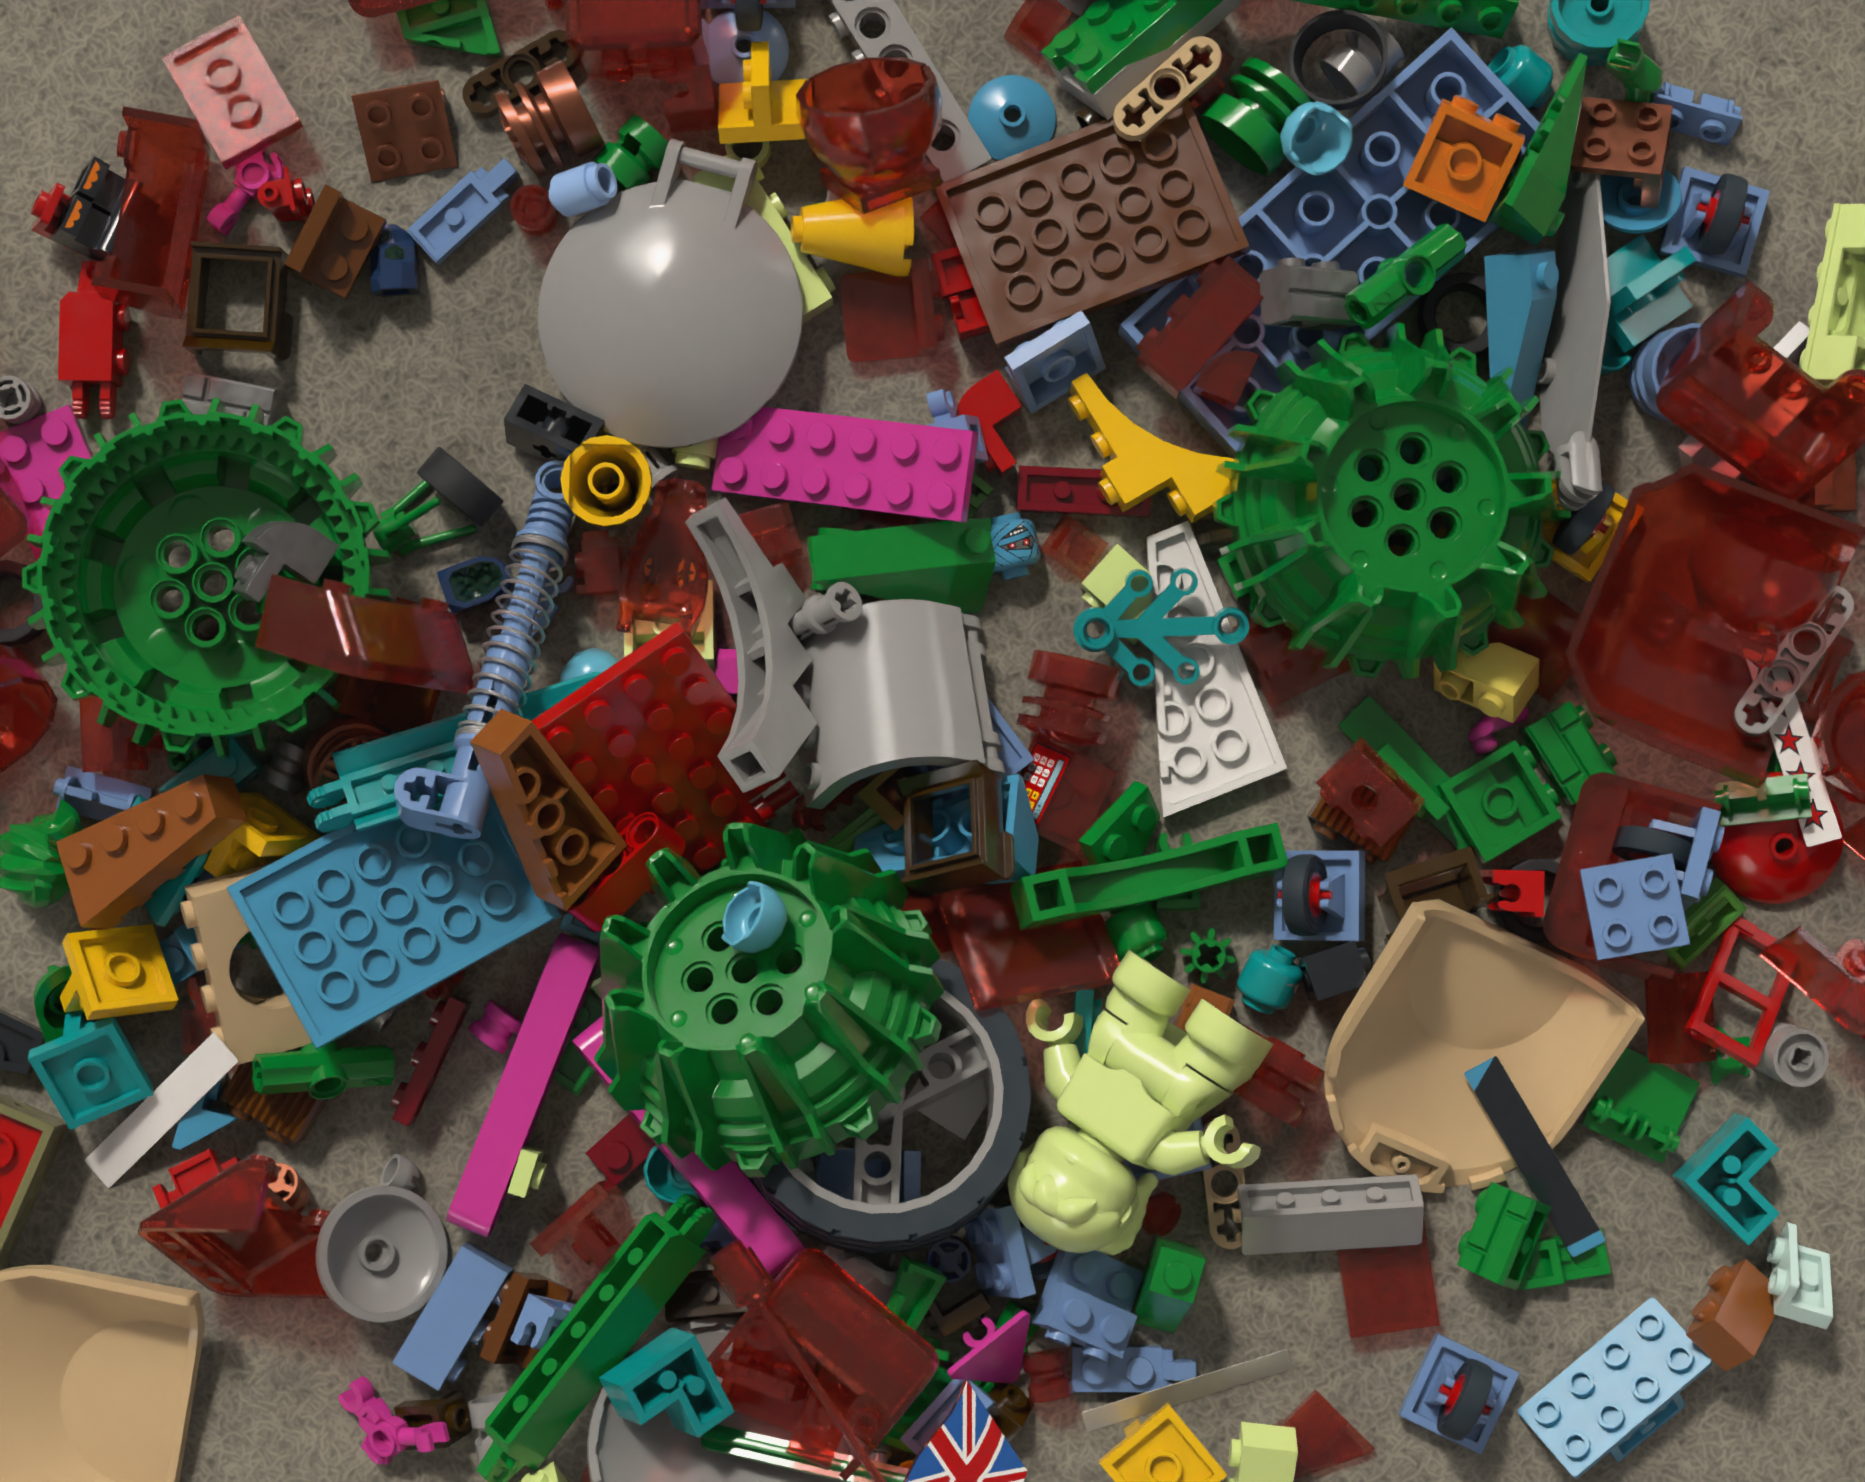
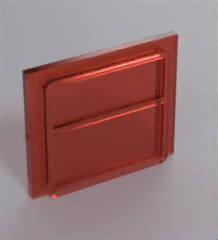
M1081 860L1036 868L1035 874L1063 868L1082 867L1083 865ZM1015 882L980 884L934 895L975 1011L1114 984L1112 976L1120 962L1101 913L1020 930L1010 886Z

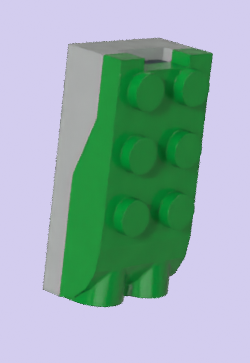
M1098 0L1091 4L1086 12L1072 25L1059 32L1041 53L1066 91L1109 120L1114 115L1116 105L1187 41L1209 33L1241 5L1242 2L1240 0Z

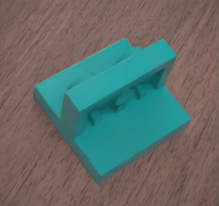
M1642 234L1607 257L1611 299L1607 329L1624 353L1693 307L1678 285L1686 279L1682 270L1696 261L1687 246L1661 261Z
M82 1010L72 1011L65 1014L62 1037L29 1050L28 1060L69 1130L154 1094L153 1083L115 1017L90 1022L86 1019L85 1013Z

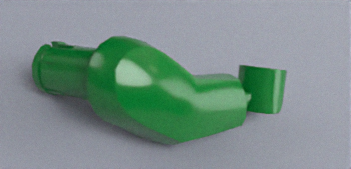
M1618 38L1617 44L1610 50L1605 69L1627 88L1624 101L1651 103L1653 93L1658 92L1662 88V70L1650 57L1643 53L1642 44Z

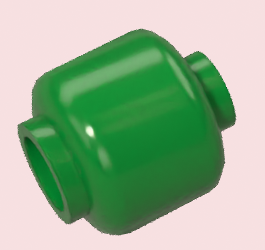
M1145 903L1109 911L1111 916L1103 923L1102 933L1119 962L1122 961L1128 950L1148 962H1152L1164 953L1165 950L1162 946L1167 941L1168 933L1152 904Z

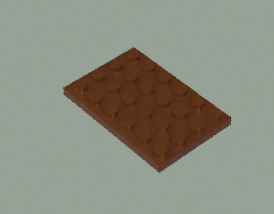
M1180 90L1160 99L1172 100L1178 96ZM1189 99L1141 140L1128 141L1120 137L1114 129L1113 117H1111L1109 120H1102L934 186L997 350L1050 330L1059 320L1069 318L1079 311H1082L1085 316L1250 252L1248 241ZM1150 102L1144 104L1135 113L1129 110L1126 111V118L1123 124L1126 127L1131 124H1135L1139 128L1143 126L1141 118L1143 113L1152 106ZM1152 106L1154 113L1158 114L1160 110Z

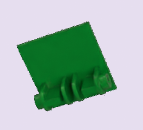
M1626 1047L1597 1089L1581 1125L1663 1163L1668 1151L1673 1153L1679 1145L1680 1136L1676 1134L1700 1082Z

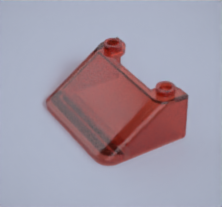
M250 1155L248 1159L235 1163L145 1218L139 1224V1236L212 1292L233 1297L330 1299L323 1289L316 1267L317 1240L330 1211L313 1209L310 1211L309 1216H302L270 1189L268 1185L277 1181L280 1170L275 1165L276 1162L267 1156Z

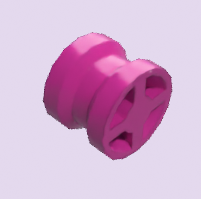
M490 999L484 1006L485 1014L480 1020L473 1021L468 1029L493 1050L505 1054L510 1047V1038L513 1034L519 1033L523 1021L504 1006Z

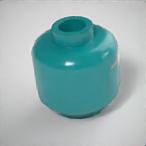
M1528 46L1504 47L1492 58L1488 65L1489 69L1527 110L1532 106L1534 108L1542 106L1552 93L1553 88L1550 85L1553 79V69L1551 65Z
M1274 944L1271 945L1269 950H1253L1237 980V987L1243 994L1241 1000L1251 1008L1266 1014H1273L1275 1010L1287 1009L1303 978L1302 970L1293 962L1296 957L1295 954Z

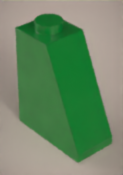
M1154 1234L1144 1274L1132 1310V1314L1137 1315L1135 1323L1174 1333L1194 1302L1206 1261L1198 1247Z

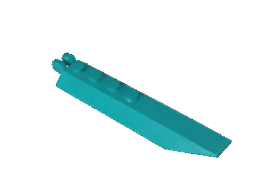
M592 672L525 693L527 697L526 704L520 707L523 714L522 717L532 721L602 672ZM463 712L332 753L340 780L324 784L315 789L313 788L312 791H309L307 800L309 806H312L314 809L336 805L345 797L347 804L331 808L329 811L320 812L314 821L317 830H320L322 833L333 832V830L346 828L354 821L356 830L359 832L400 819L394 795L396 780L403 772L412 768H426L450 774L457 753L453 746L456 730L459 729L458 723L467 720L466 714ZM491 712L489 721L493 717V712ZM477 762L474 771H477L479 762ZM438 795L436 805H431L432 808L441 806L444 795Z

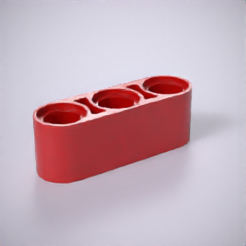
M653 812L640 814L619 833L627 846L567 910V912L592 931H601L607 916H621L652 887L645 866L649 857L664 848H669L682 857L685 850L684 838Z

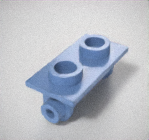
M1664 82L1662 88L1658 92L1653 93L1652 103L1673 105L1671 131L1701 138L1707 142L1728 146L1743 116H1740L1741 107L1735 106L1734 100L1731 99L1726 100L1703 93L1699 104L1692 103L1693 90L1675 86L1669 82Z
M67 765L64 779L58 778L55 782L53 795L59 796L56 809H58L62 799L70 804L77 811L78 815L103 821L131 808L138 795L150 799L154 789Z

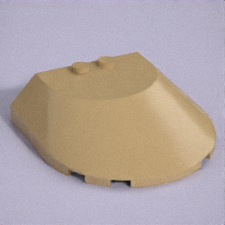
M1440 899L1412 902L1334 1032L1328 1049L1324 1072V1092L1327 1109L1333 1126L1347 1146L1349 1153L1364 1168L1378 1177L1417 1174L1421 1192L1444 1193L1445 1187L1469 1184L1471 1191L1488 1187L1491 1182L1499 1183L1507 1180L1504 1173L1518 1165L1464 1073L1497 1056L1553 1149L1574 1125L1643 1024L1645 1017L1636 1004L1589 968Z
M25 1265L1 1270L0 1482H180L206 1326L199 1291L54 1265Z

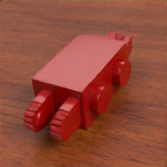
M82 261L77 292H68L60 300L58 380L68 386H72V409L75 419H87L89 387H100L99 409L102 418L114 419L117 387H122V375L127 376L129 373L130 359L128 350L123 349V331L128 332L130 329V309L128 305H124V299L117 295L113 264L109 261Z

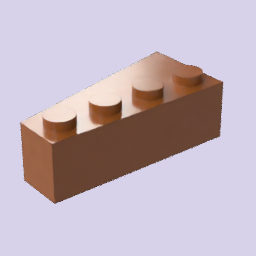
M501 709L470 743L536 897L567 911L627 844L534 723Z
M202 774L57 841L56 844L80 926L87 928H115L125 920L123 916L132 908L142 906L154 896L152 892L168 879L174 880L186 870L185 866L199 854L205 855L247 821L234 778Z

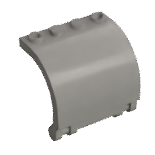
M899 599L863 604L859 617L851 622L838 623L832 632L824 635L814 633L799 641L812 661L793 687L818 722L799 748L801 763L800 782L804 788L806 807L823 809L851 784L870 775L901 767L920 765L949 767L977 759L999 775L1001 780L1005 778L1004 763L998 759L997 754L1001 750L999 734L993 732L982 667V664L986 661L984 645L979 643L978 637L982 634V629L978 617L961 613L960 607L926 600Z

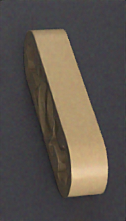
M1197 36L1187 41L1116 105L1113 115V126L1116 133L1125 140L1138 141L1153 131L1215 76L1221 62V50L1218 44L1205 36ZM1195 50L1199 54L1205 51L1209 52V67L1205 68L1202 64L1197 65L1189 73L1188 77L1194 82L1188 84L1182 71L1191 64L1193 59L1192 51ZM1178 63L1180 65L1181 70L1174 67V65ZM1170 77L1176 80L1180 87L1178 96L1172 100L1160 99L1154 91V85L1159 79ZM1145 93L1150 104L1160 110V112L1155 114L1151 106L1142 115L1141 123L1143 126L1139 128L1137 125L1131 124L1126 127L1123 124L1126 118L1124 111L1128 109L1130 112L1135 113L1145 104V99L1140 96Z
M1212 1118V1119L1206 1121V1122L1202 1125V1126H1203L1204 1134H1205V1132H1206V1130H1207L1208 1125H1209L1215 1118ZM1235 1125L1234 1129L1227 1132V1134H1231V1141L1224 1143L1225 1151L1228 1154L1236 1152L1241 1146L1240 1134ZM1216 1163L1211 1166L1212 1169L1202 1170L1208 1230L1211 1238L1217 1245L1226 1249H1235L1241 1246L1242 1223L1239 1208L1230 1207L1231 1217L1235 1223H1241V1230L1234 1231V1239L1227 1240L1224 1233L1217 1232V1226L1224 1224V1211L1222 1208L1214 1211L1213 1203L1231 1204L1238 1200V1185H1245L1244 1168H1231L1224 1164ZM1222 1170L1232 1172L1237 1180L1235 1190L1226 1196L1216 1194L1211 1186L1213 1176Z

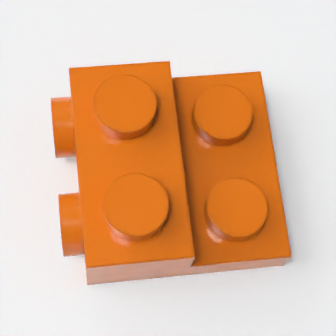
M1454 95L1451 102L1442 98L1403 182V186L1486 222L1525 141V135L1517 132L1521 125L1520 123L1504 115L1496 113L1494 119L1490 120L1477 114L1479 105L1464 97Z

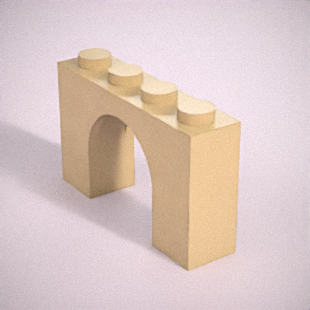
M272 863L186 885L184 888L188 901L180 902L187 929L194 927L197 943L190 945L197 971L204 970L207 985L200 987L203 1003L207 1013L214 1011L217 1027L210 1028V1033H215L238 1059V1063L234 1066L253 1061L255 1054L285 1052L312 1043L284 992L269 996L251 995L236 988L230 979L229 965L231 955L239 940L249 932V929L227 892V887Z

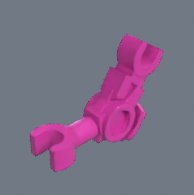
M249 111L244 113L247 125L242 132H234L227 119L222 120L224 134L232 143H235L229 146L236 168V178L233 181L236 188L225 202L217 204L211 210L206 220L225 237L236 225L239 212L249 199L256 200L258 198V190L263 183L285 178L283 171L285 165L278 154L275 152L270 153L273 164H269L265 158L266 150L263 139L255 141L258 125Z
M364 1376L349 1384L351 1389L338 1396L342 1407L359 1418V1426L367 1434L361 1448L376 1464L387 1465L392 1461V1456L398 1455L409 1446H417L419 1452H429L435 1449V1442H447L450 1440L445 1422H433L421 1427H408L407 1422L395 1415L392 1416L391 1410L381 1397L375 1398L373 1386Z

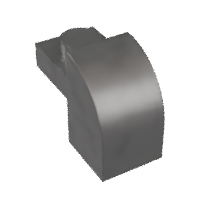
M271 521L261 524L251 530L242 540L243 543L254 549L256 553L254 556H247L237 568L234 577L238 581L232 590L246 600L260 602L281 568L301 582L315 584L339 545L313 527L302 523Z

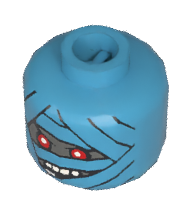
M1020 513L991 518L992 528L990 534L996 558L993 573L1002 572L1003 580L1029 575L1028 566L1037 563L1041 557L1034 523L1031 520L1022 519Z

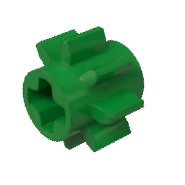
M1210 927L1206 938L1202 939L1191 931L1189 935L1194 943L1190 949H1179L1180 953L1189 955L1190 963L1185 965L1183 971L1187 973L1195 968L1200 970L1199 980L1201 983L1206 982L1208 973L1215 972L1219 978L1224 979L1225 974L1221 969L1224 962L1232 963L1236 960L1232 956L1226 955L1224 949L1231 943V939L1225 938L1220 942L1214 940L1215 929ZM1204 944L1209 948L1216 946L1218 952L1213 956L1216 961L1213 966L1207 963H1197L1196 959L1201 955L1198 949L1200 945Z

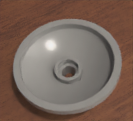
M385 1185L363 1188L340 1201L323 1223L316 1245V1267L320 1282L333 1303L342 1311L355 1318L370 1322H391L402 1319L423 1307L430 1300L441 1282L446 1269L448 1254L446 1234L440 1218L434 1209L423 1198L410 1190ZM373 1244L376 1247L377 1255L372 1261H369L366 1257V1250Z

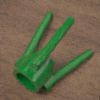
M423 480L394 506L380 513V523L372 532L382 550H388L390 554L399 550L401 555L405 556L419 548L474 534L477 531V527L469 525L412 540L411 537L417 534L413 521L441 504V499L434 497L409 513L403 511L431 487Z

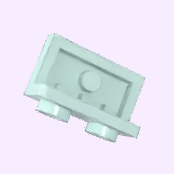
M1787 1222L1780 1236L1772 1237L1767 1250V1261L1772 1263L1768 1293L1773 1294L1774 1314L1827 1330L1833 1319L1830 1254L1798 1245L1797 1225Z

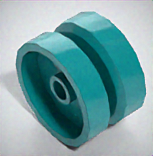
M1550 0L1547 8V31L1553 46L1566 59L1573 61L1581 53L1588 57L1586 66H1605L1610 50L1617 44L1618 38L1633 42L1638 41L1649 12L1650 0Z

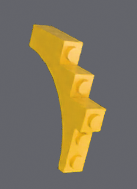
M1087 372L1071 381L1070 393L1072 396L1068 397L1067 400L1072 411L1079 421L1087 419L1095 433L1090 438L1099 455L1103 459L1108 456L1111 459L1110 462L1102 466L1100 475L1103 480L1098 482L1102 494L1111 506L1117 503L1121 511L1125 512L1169 486L1171 491L1167 493V497L1172 507L1180 517L1186 514L1192 524L1213 511V502L1230 493L1232 480L1217 473L1216 470L1219 464L1224 461L1233 462L1234 458L1200 454L1165 442L1134 424L1110 403Z

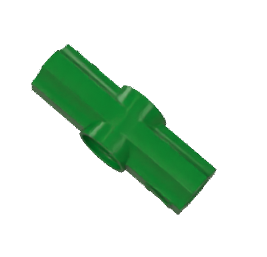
M1441 224L1399 256L1383 260L1375 274L1345 295L1346 304L1344 308L1350 320L1355 321L1362 329H1370L1413 296L1429 292L1438 277L1465 258L1467 244L1461 233L1454 230L1449 224Z
M333 1041L316 1050L313 1044L309 1043L301 1051L255 1054L252 1062V1081L255 1092H259L260 1095L308 1091L312 1098L326 1100L341 1095L347 1088L391 1085L395 1077V1059L392 1048H387L386 1045L339 1048V1045Z

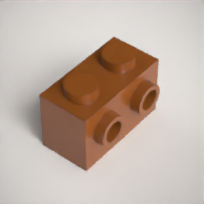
M1747 1259L1740 1261L1730 1268L1727 1265L1721 1266L1712 1274L1707 1283L1710 1289L1706 1297L1700 1300L1692 1310L1691 1315L1694 1319L1686 1333V1336L1724 1371L1755 1356L1775 1317L1773 1294L1768 1293L1769 1280Z

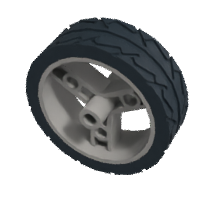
M939 959L930 968L933 969L944 986V994L933 1002L929 1012L955 1032V1034L923 1049L919 1053L918 1057L924 1064V1067L921 1071H913L912 1074L916 1073L919 1075L921 1083L925 1088L904 1100V1086L899 1093L902 1097L900 1103L887 1104L878 1113L879 1129L873 1134H885L892 1130L890 1145H868L866 1139L863 1141L855 1137L852 1200L845 1199L820 1187L799 1168L791 1170L784 1161L779 1162L778 1165H772L766 1177H749L757 1190L779 1216L798 1232L827 1246L867 1255H882L915 1251L949 1238L973 1221L974 1218L978 1217L1002 1189L1025 1139L1031 1104V1091L1027 1059L1015 1026L986 988L963 969L942 959ZM782 1005L774 1007L769 1015L776 1013ZM943 1061L951 1067L953 1074L948 1078L938 1079L929 1072L928 1066L933 1062ZM983 1077L988 1102L987 1128L983 1143L970 1164L950 1183L929 1195L899 1203L903 1118ZM871 1159H880L888 1165L890 1172L883 1178H873L866 1173L864 1165Z

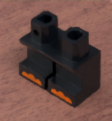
M94 156L83 167L68 199L69 202L65 205L50 240L95 261H102L107 256L115 261L129 264L134 260L140 248L141 240L121 230L125 220L127 219L145 229L152 221L158 204L139 192L142 183L131 179L126 180L109 170L110 165Z

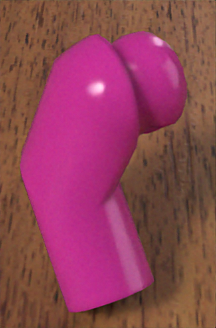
M1527 707L1523 708L1514 723L1499 717L1485 715L1469 731L1468 741L1473 743L1474 752L1481 755L1496 749L1498 743L1493 733L1526 721L1529 717Z

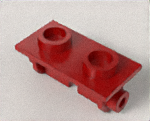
M287 166L283 167L285 178L263 183L258 190V199L277 220L281 222L300 220L305 225L316 203L311 187H305L302 178H297Z

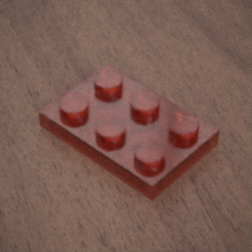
M240 15L162 57L226 170L304 127Z
M1424 1218L1422 1243L1419 1245L1336 1250L1348 1336L1350 1338L1439 1326Z

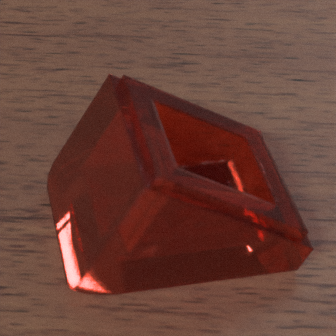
M1063 515L1040 548V552L1078 578L1084 580L1108 543L1078 520Z

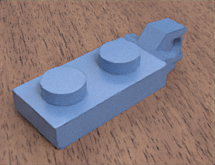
M506 158L500 161L490 172H487L483 167L474 173L470 171L414 222L407 232L435 263L440 265L503 207L502 204L510 198L505 190L520 177V174Z
M1072 1345V1392H1149L1171 1385L1173 1381H1184L1196 1377L1195 1359H1173V1349L1162 1348L1161 1345H1127L1122 1359L1109 1357L1107 1363L1083 1355L1084 1346Z

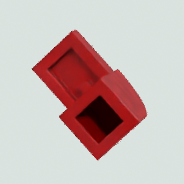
M997 369L965 392L957 406L956 416L965 414L979 418L988 461L981 463L988 472L996 469L1000 477H1003L1016 468L1017 462L995 429L1019 414L1022 405Z

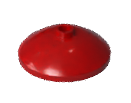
M1766 772L1751 776L1747 779L1776 777L1784 775L1783 772ZM1830 798L1842 837L1811 847L1806 846L1798 819L1726 826L1720 848L1717 853L1713 852L1711 856L1714 869L1733 891L1756 902L1780 904L1792 902L1809 895L1830 877L1842 853L1844 829L1837 806ZM1782 838H1788V848L1781 852L1776 851L1777 841Z

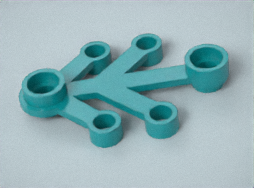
M1186 567L1177 568L1172 572L1169 579L1170 584L1137 619L1118 620L1137 597L1148 595L1153 587V580L1148 572L1143 569H1134L1127 574L1125 586L1104 608L1091 607L1085 609L1076 617L1073 624V634L1080 647L1089 652L1105 650L1127 671V675L1133 684L1146 686L1155 677L1153 665L1145 658H1136L1118 639L1138 638L1171 669L1173 677L1179 683L1188 685L1195 682L1199 677L1200 669L1197 662L1189 656H1183L1163 637L1216 635L1223 643L1237 644L1247 636L1249 621L1246 615L1235 607H1224L1218 610L1214 616L1163 618L1183 596L1192 594L1197 588L1198 579L1196 574ZM1186 573L1191 576L1192 582L1187 589H1179L1176 586V578L1180 574ZM1137 575H1143L1147 579V585L1141 591H1135L1131 588V580ZM1228 616L1235 617L1237 620V627L1232 632H1225L1221 628L1223 619ZM1098 621L1103 624V632L1100 636L1091 637L1087 634V627L1091 622ZM1182 663L1192 664L1194 670L1190 677L1181 678L1178 676L1177 670ZM1139 664H1144L1149 668L1148 676L1142 680L1133 677V669Z

